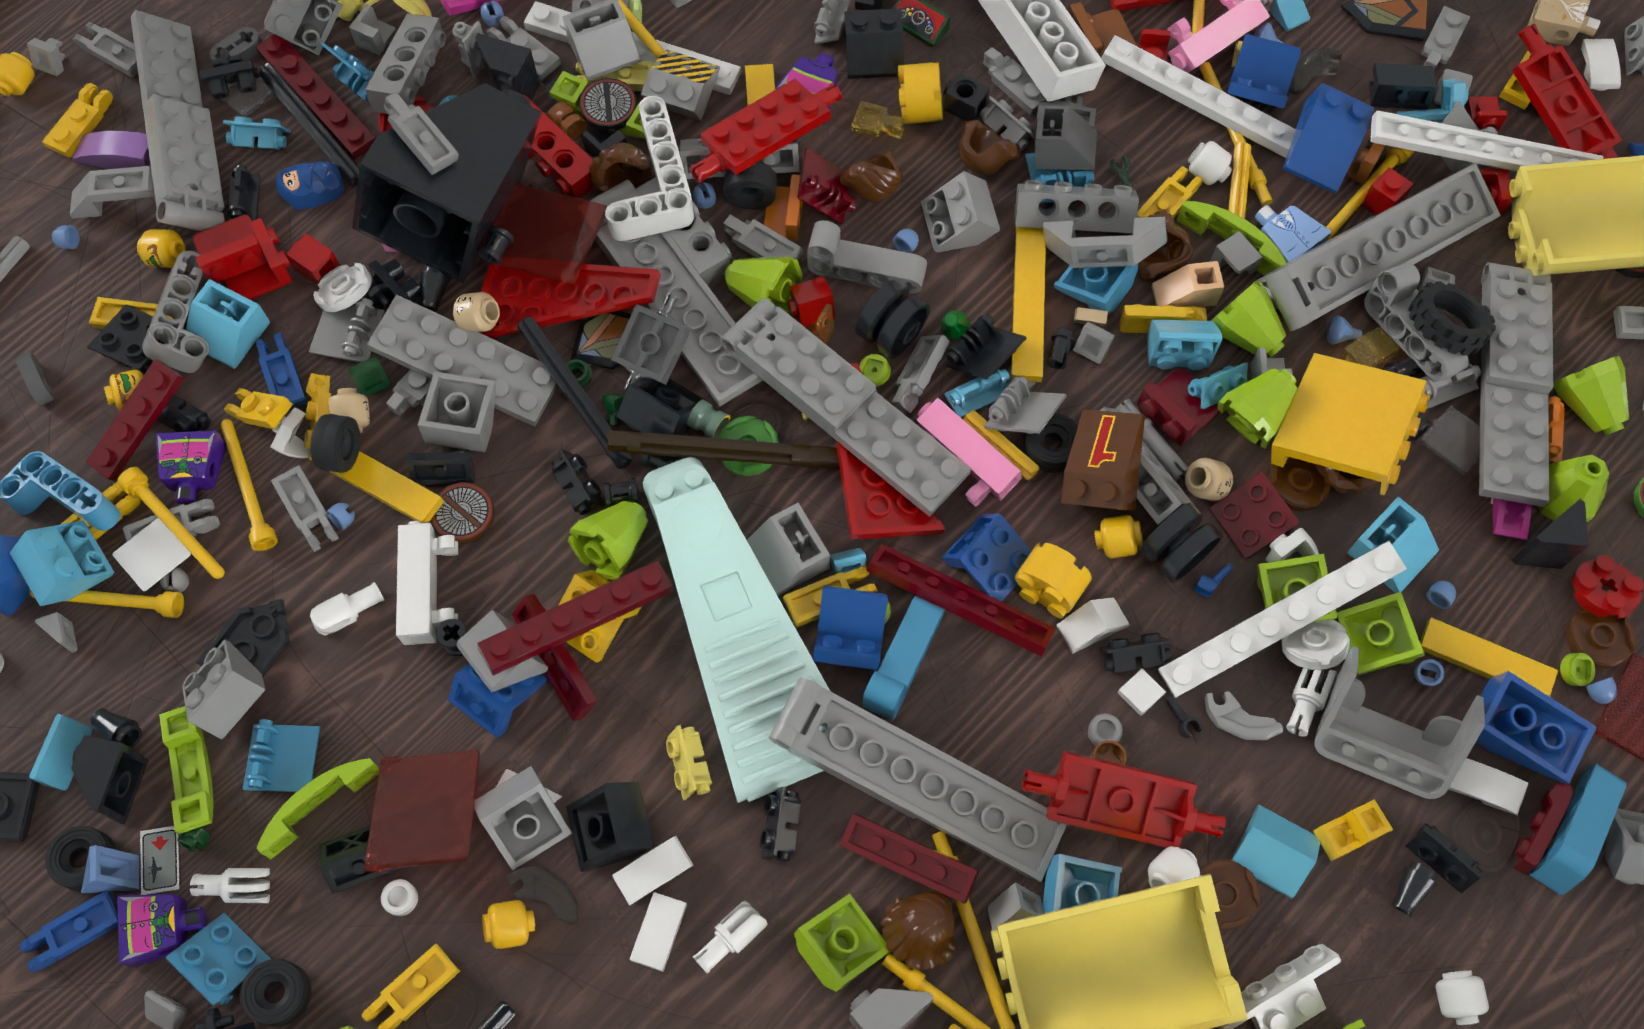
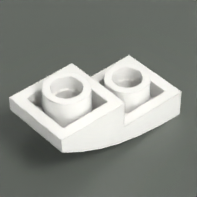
M1583 39L1581 51L1586 61L1584 76L1589 89L1598 91L1620 89V64L1614 40Z
M1466 758L1448 790L1481 800L1485 805L1518 816L1528 782Z
M674 836L612 876L628 904L631 905L692 867L693 863L677 836Z

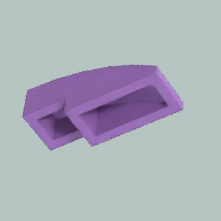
M101 131L86 134L82 137L72 158L76 163L105 169L151 166L147 134L129 131Z

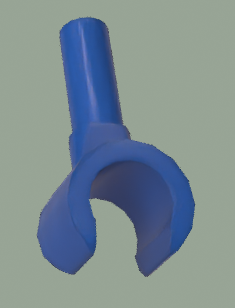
M1227 563L1212 579L1203 574L1194 591L1204 597H1210L1221 580L1233 569V565Z

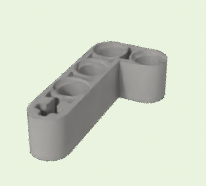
M822 220L814 224L807 250L808 269L812 273L879 288L888 281L895 279L906 287L910 294L921 291L927 268L925 258L912 253L840 240V228L833 222Z
M184 251L177 257L142 344L143 352L148 358L163 361L169 367L186 373L197 371L209 352L208 343L204 338L182 329L203 274L196 259L200 254L194 251ZM185 270L189 272V276L183 275ZM155 339L161 340V341L164 342L165 344H161V343L157 342ZM186 351L193 353L195 356H191Z
M1406 262L1385 270L1377 276L1364 300L1366 311L1404 352L1416 361L1417 365L1429 378L1436 382L1451 378L1468 368V356L1461 355L1460 352L1453 354L1444 347L1441 349L1435 346V342L1431 339L1429 341L1422 336L1421 330L1417 331L1413 324L1415 322L1410 320L1409 314L1411 311H1408V308L1414 300L1411 296L1419 284L1420 275L1413 264Z

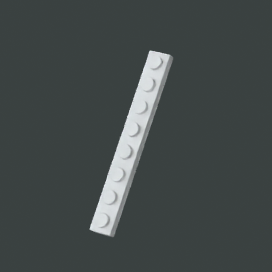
M535 1L524 21V26L526 30L569 43L562 16L568 15L571 12ZM631 32L640 60L653 61L655 63L657 58L634 32ZM656 40L664 51L668 49L720 66L713 90L731 95L741 75L740 66Z
M1114 35L1101 58L1105 64L1287 158L1296 129Z
M1378 110L1372 116L1370 142L1517 172L1520 166L1603 159L1601 155Z
M1387 541L1164 665L1158 671L1170 692L1176 698L1405 571L1407 568L1390 541Z

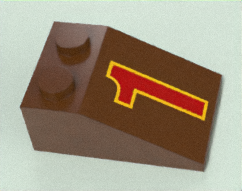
M1083 409L1064 471L1061 503L1119 510H1135L1145 414Z

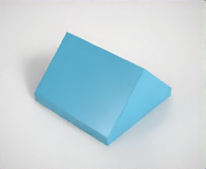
M1258 805L1231 860L1240 863L1243 867L1245 866L1253 873L1256 880L1293 899L1317 862L1321 841L1311 832Z

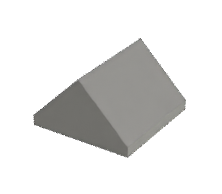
M491 610L460 638L456 645L491 692L540 675L548 670L545 662L539 655H536L492 676L478 650L477 643L515 626L512 621L494 610Z

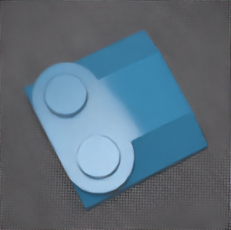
M1138 264L1135 266L1073 268L1069 265L1058 282H1055L1054 288L1088 304L1089 309L1108 311V314H1110L1118 307L1132 287L1138 270Z
M1063 854L1053 855L1045 877L1044 913L1118 896L1122 867Z

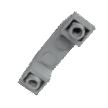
M151 166L89 171L72 191L70 217L75 219L102 216L103 201L152 197L156 203Z
M1165 217L1134 218L1133 235L1076 238L1074 221L1043 222L1046 247L1073 268L1135 266L1167 243Z

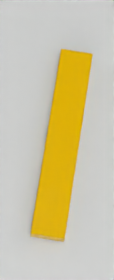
M1016 227L1012 332L1024 335L1027 339L1012 354L1011 380L1014 377L1023 376L1027 381L1042 382L1046 253L1043 228Z

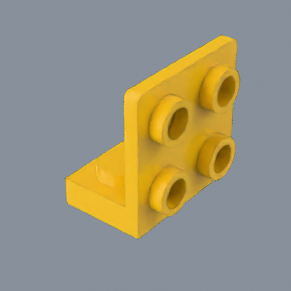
M594 570L577 573L571 580L559 605L610 581ZM641 607L566 642L594 662H599L604 657L623 620L637 615Z

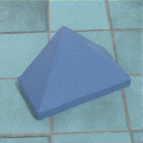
M97 845L90 846L81 893L134 891L139 889V855Z

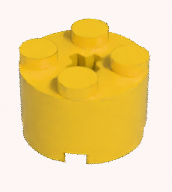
M939 62L899 65V83H904L901 84L899 89L900 106H906L901 107L902 123L913 124L943 120Z
M1038 543L1016 573L1015 580L1022 589L1019 594L1024 600L1031 604L1039 602L1047 607V610L1052 615L1062 619L1066 613L1072 610L1091 582L1092 577L1085 566L1080 570L1074 564L1077 558L1066 550L1051 543H1044L1040 547V543Z

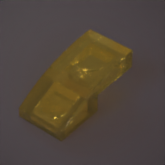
M1379 326L1345 347L1341 355L1349 362L1374 368L1378 364L1382 365L1401 351L1402 348Z

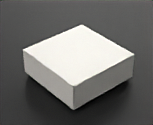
M1141 669L1117 693L1142 716L1166 691Z

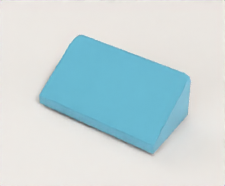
M57 714L29 778L44 786L62 791L67 790L74 776L71 769L74 750L81 743L84 735L91 736L93 729L64 715Z

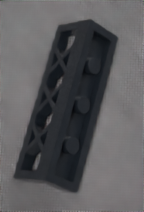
M451 796L319 844V868L332 894L465 845L464 835L456 820L454 802ZM446 810V813H444V814H442V815H439V816H436V817H434V818H431L434 814H437V813H440V812ZM410 824L407 828L399 830L402 826ZM377 836L374 840L366 842L368 839ZM343 849L341 852L330 856V853Z

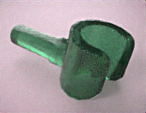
M1126 156L1121 157L1124 163L1122 170L1117 168L1116 161L1112 159L1110 161L1111 171L1120 175L1123 185L1132 188L1127 172L1130 168L1129 158Z

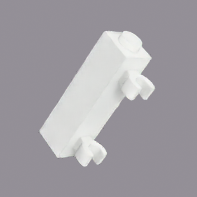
M419 520L411 521L408 525H398L396 636L403 645L436 643L437 627L445 620H458V614H455L454 608L437 610V555H458V541H455L454 535H443L437 538V533L431 523H421Z

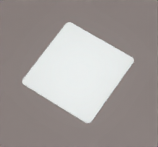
M159 518L113 552V557L142 591H147L191 555Z

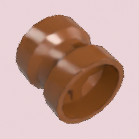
M566 102L555 104L547 114L573 141L577 140L586 129V121L579 114H574L573 108Z
M1112 740L1100 742L1090 756L1125 765L1127 761L1125 749L1119 743Z

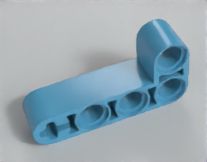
M34 451L26 455L0 481V499L20 515L32 513L50 496L100 531L112 528L120 518V510L98 489L40 451Z
M917 596L913 598L878 672L875 671L866 687L862 708L890 721L895 719L943 618L944 608Z
M1592 763L1583 773L1576 786L1553 843L1546 848L1539 864L1529 872V876L1561 896L1584 880L1597 862L1626 789L1627 782L1597 763Z

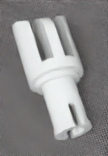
M374 582L372 585L350 596L340 593L317 605L311 610L310 617L315 630L319 634H332L356 622L359 612L384 601V598Z
M1302 669L1292 694V699L1296 706L1286 726L1288 731L1295 734L1298 728L1300 730L1298 736L1308 735L1315 712L1323 710L1337 676L1336 671H1329L1321 694H1319L1318 690L1322 682L1324 670H1314L1306 689L1304 687L1311 669Z
M228 868L222 875L194 874L190 885H198V887L190 888V893L192 896H220L225 903H269V894L241 892L268 890L270 888L269 880L242 878L265 877L270 875V869Z
M742 901L715 926L716 931L714 933L716 936L693 958L708 974L729 952H736L738 954L766 928L768 925L767 920L747 901Z

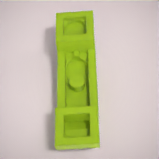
M562 71L549 94L557 102H566L573 108L575 114H579L582 117L579 107L580 95L589 83L584 79ZM638 104L626 123V127L619 131L627 136L646 139Z
M1185 201L1182 204L1176 221L1200 236L1207 228L1224 239H1228L1240 231L1262 256L1257 271L1261 274L1266 275L1287 263L1276 245L1261 230L1244 218L1226 209L1207 203Z
M185 706L159 714L163 743L169 749L175 800L171 801L174 828L177 834L211 824L213 819V787L202 729L188 721Z
M368 758L340 765L316 777L291 796L278 810L262 834L257 850L269 859L274 858L299 838L292 826L344 785L356 793L381 773L382 770Z

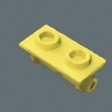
M679 725L667 737L666 749L668 756L673 758L676 770L674 773L676 788L681 790L682 798L686 800L695 791H697L698 795L710 792L709 786L712 784L706 761L694 763L693 758L704 756L699 732H695L694 727L681 729V725Z

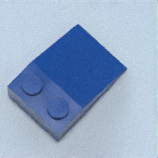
M1321 83L1304 103L1283 170L1333 194L1337 193L1367 132L1374 107Z
M1510 671L1489 679L1481 694V697L1484 698L1485 727L1475 743L1491 753L1561 783L1569 784L1597 727Z

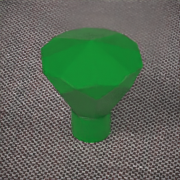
M951 311L943 317L941 330L947 338L958 340L962 334H966L970 322L965 313Z

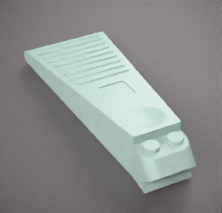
M693 457L681 459L649 472L644 478L643 488L663 540L737 802L740 803L744 800H748V802L776 791L778 788L786 787L824 771L788 752L789 750L778 746L769 739L800 677L814 681L827 690L829 688L716 484L712 481L702 463ZM819 726V730L822 733H826L825 727Z

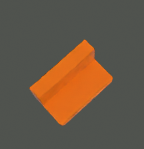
M792 174L790 187H776V198L770 206L766 207L764 225L788 240L798 242L803 201L797 198L801 175Z

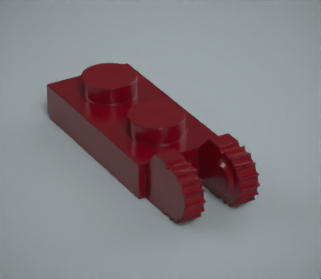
M1558 782L1553 785L1551 790L1549 789L1544 794L1545 796L1540 802L1543 811L1539 809L1529 824V827L1534 829L1530 838L1524 837L1515 850L1514 855L1518 856L1519 859L1514 869L1523 874H1528L1539 864L1571 802L1572 795L1574 794L1571 785Z

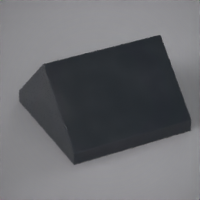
M1581 499L1575 502L1511 561L1516 565L1562 569L1588 547L1585 502Z

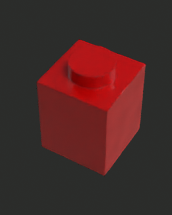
M1389 167L1370 186L1362 206L1373 214L1378 215L1406 200L1413 183Z
M307 233L299 241L294 242L286 253L293 268L317 285L326 274L340 266L333 251Z
M824 276L789 286L791 299L787 300L788 309L791 317L797 316L802 326L805 327L836 317L833 294Z

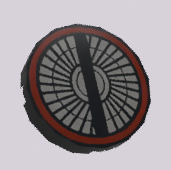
M604 78L596 80L585 87L580 95L579 107L582 118L590 127L598 131L607 132V129L617 131L626 127V123L637 107V99L633 89L627 83L618 79Z

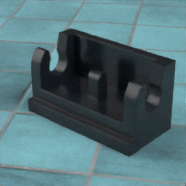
M1375 63L1373 67L1374 81H1369L1370 106L1428 109L1437 88L1433 67Z

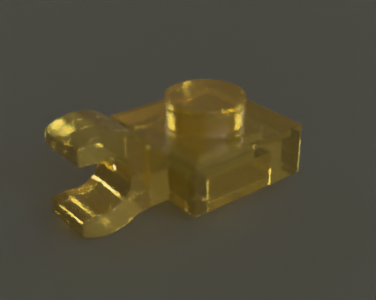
M860 101L852 121V131L880 137L881 132L885 131L889 136L901 139L905 127H902L904 118L888 115V107Z

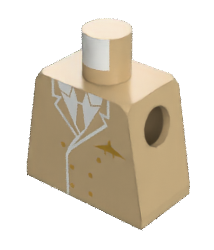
M1537 0L1527 26L1536 24L1537 29L1546 42L1568 46L1572 43L1578 32L1593 37L1601 21L1586 16L1590 0Z

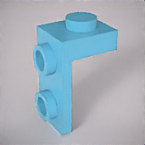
M1443 79L1441 109L1399 111L1397 114L1442 123L1457 102H1460L1463 107L1468 100L1466 83L1457 79Z

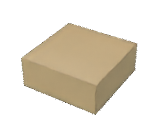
M1077 307L1073 323L1086 324L1090 322L1096 326L1103 327L1107 322L1108 311Z

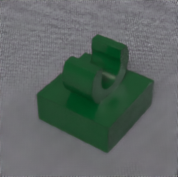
M377 356L348 368L360 394L366 397L391 385Z

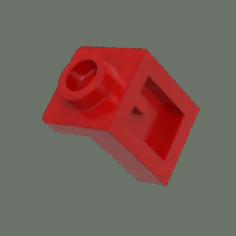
M1143 29L1138 47L1167 62L1170 31Z
M1468 97L1465 104V110L1479 130L1493 127L1499 132L1508 117L1506 110H1499L1497 97Z
M1495 168L1480 169L1479 171L1500 215H1503L1514 200L1509 190L1511 182L1509 170Z

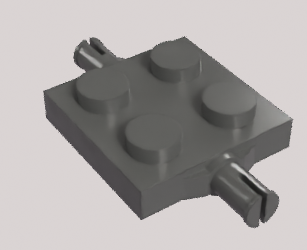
M666 293L660 310L647 309L636 304L611 358L612 361L623 365L631 372L623 388L627 391L630 384L642 378L654 379L665 385L667 384L692 330L690 327L677 322L671 316L678 298Z

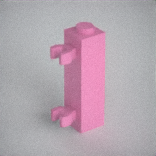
M1220 0L1224 6H1227L1229 11L1194 35L1186 18L1183 17L1167 28L1170 31L1171 37L1179 43L1178 46L1167 52L1171 58L1172 65L1189 73L1270 17L1260 0Z
M939 398L933 403H926L918 413L919 417L916 420L919 427L971 468L970 474L979 481L965 494L967 500L975 507L984 500L989 492L1001 501L1022 479L1021 471Z

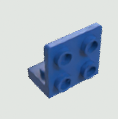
M1246 34L1227 89L1228 94L1285 108L1288 99L1287 92L1301 53V48Z
M981 514L941 558L949 567L964 568L987 595L1002 602L1018 584L1015 580V575L1032 551L1001 514Z
M824 586L813 661L879 670L888 595Z
M469 663L454 675L448 701L496 738H499L507 731L513 710L544 686L547 678L540 674L491 692Z

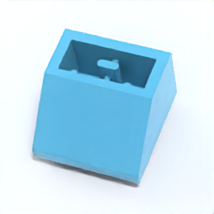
M209 279L191 302L186 331L199 335L206 340L209 346L208 356L235 369L270 324V321L259 304Z
M1152 319L1147 333L1148 366H1156L1160 369L1187 367L1191 370H1202L1209 368L1221 344L1222 333L1214 321Z
M1398 496L1347 552L1351 557L1357 559L1390 541L1407 568L1405 571L1383 582L1395 593L1402 592L1439 551L1425 518Z
M84 520L27 530L10 551L12 559L40 606L70 600L115 573Z

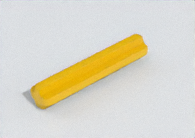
M1237 143L1233 155L1228 211L1245 219L1251 145L1248 143Z
M974 410L966 414L963 420L1021 471L1023 478L1030 480L1037 474L1039 466L998 430L985 429L984 426L988 421Z

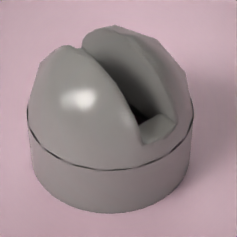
M176 567L160 580V584L166 591L182 593L189 585V577L181 568ZM172 575V586H169L170 576Z

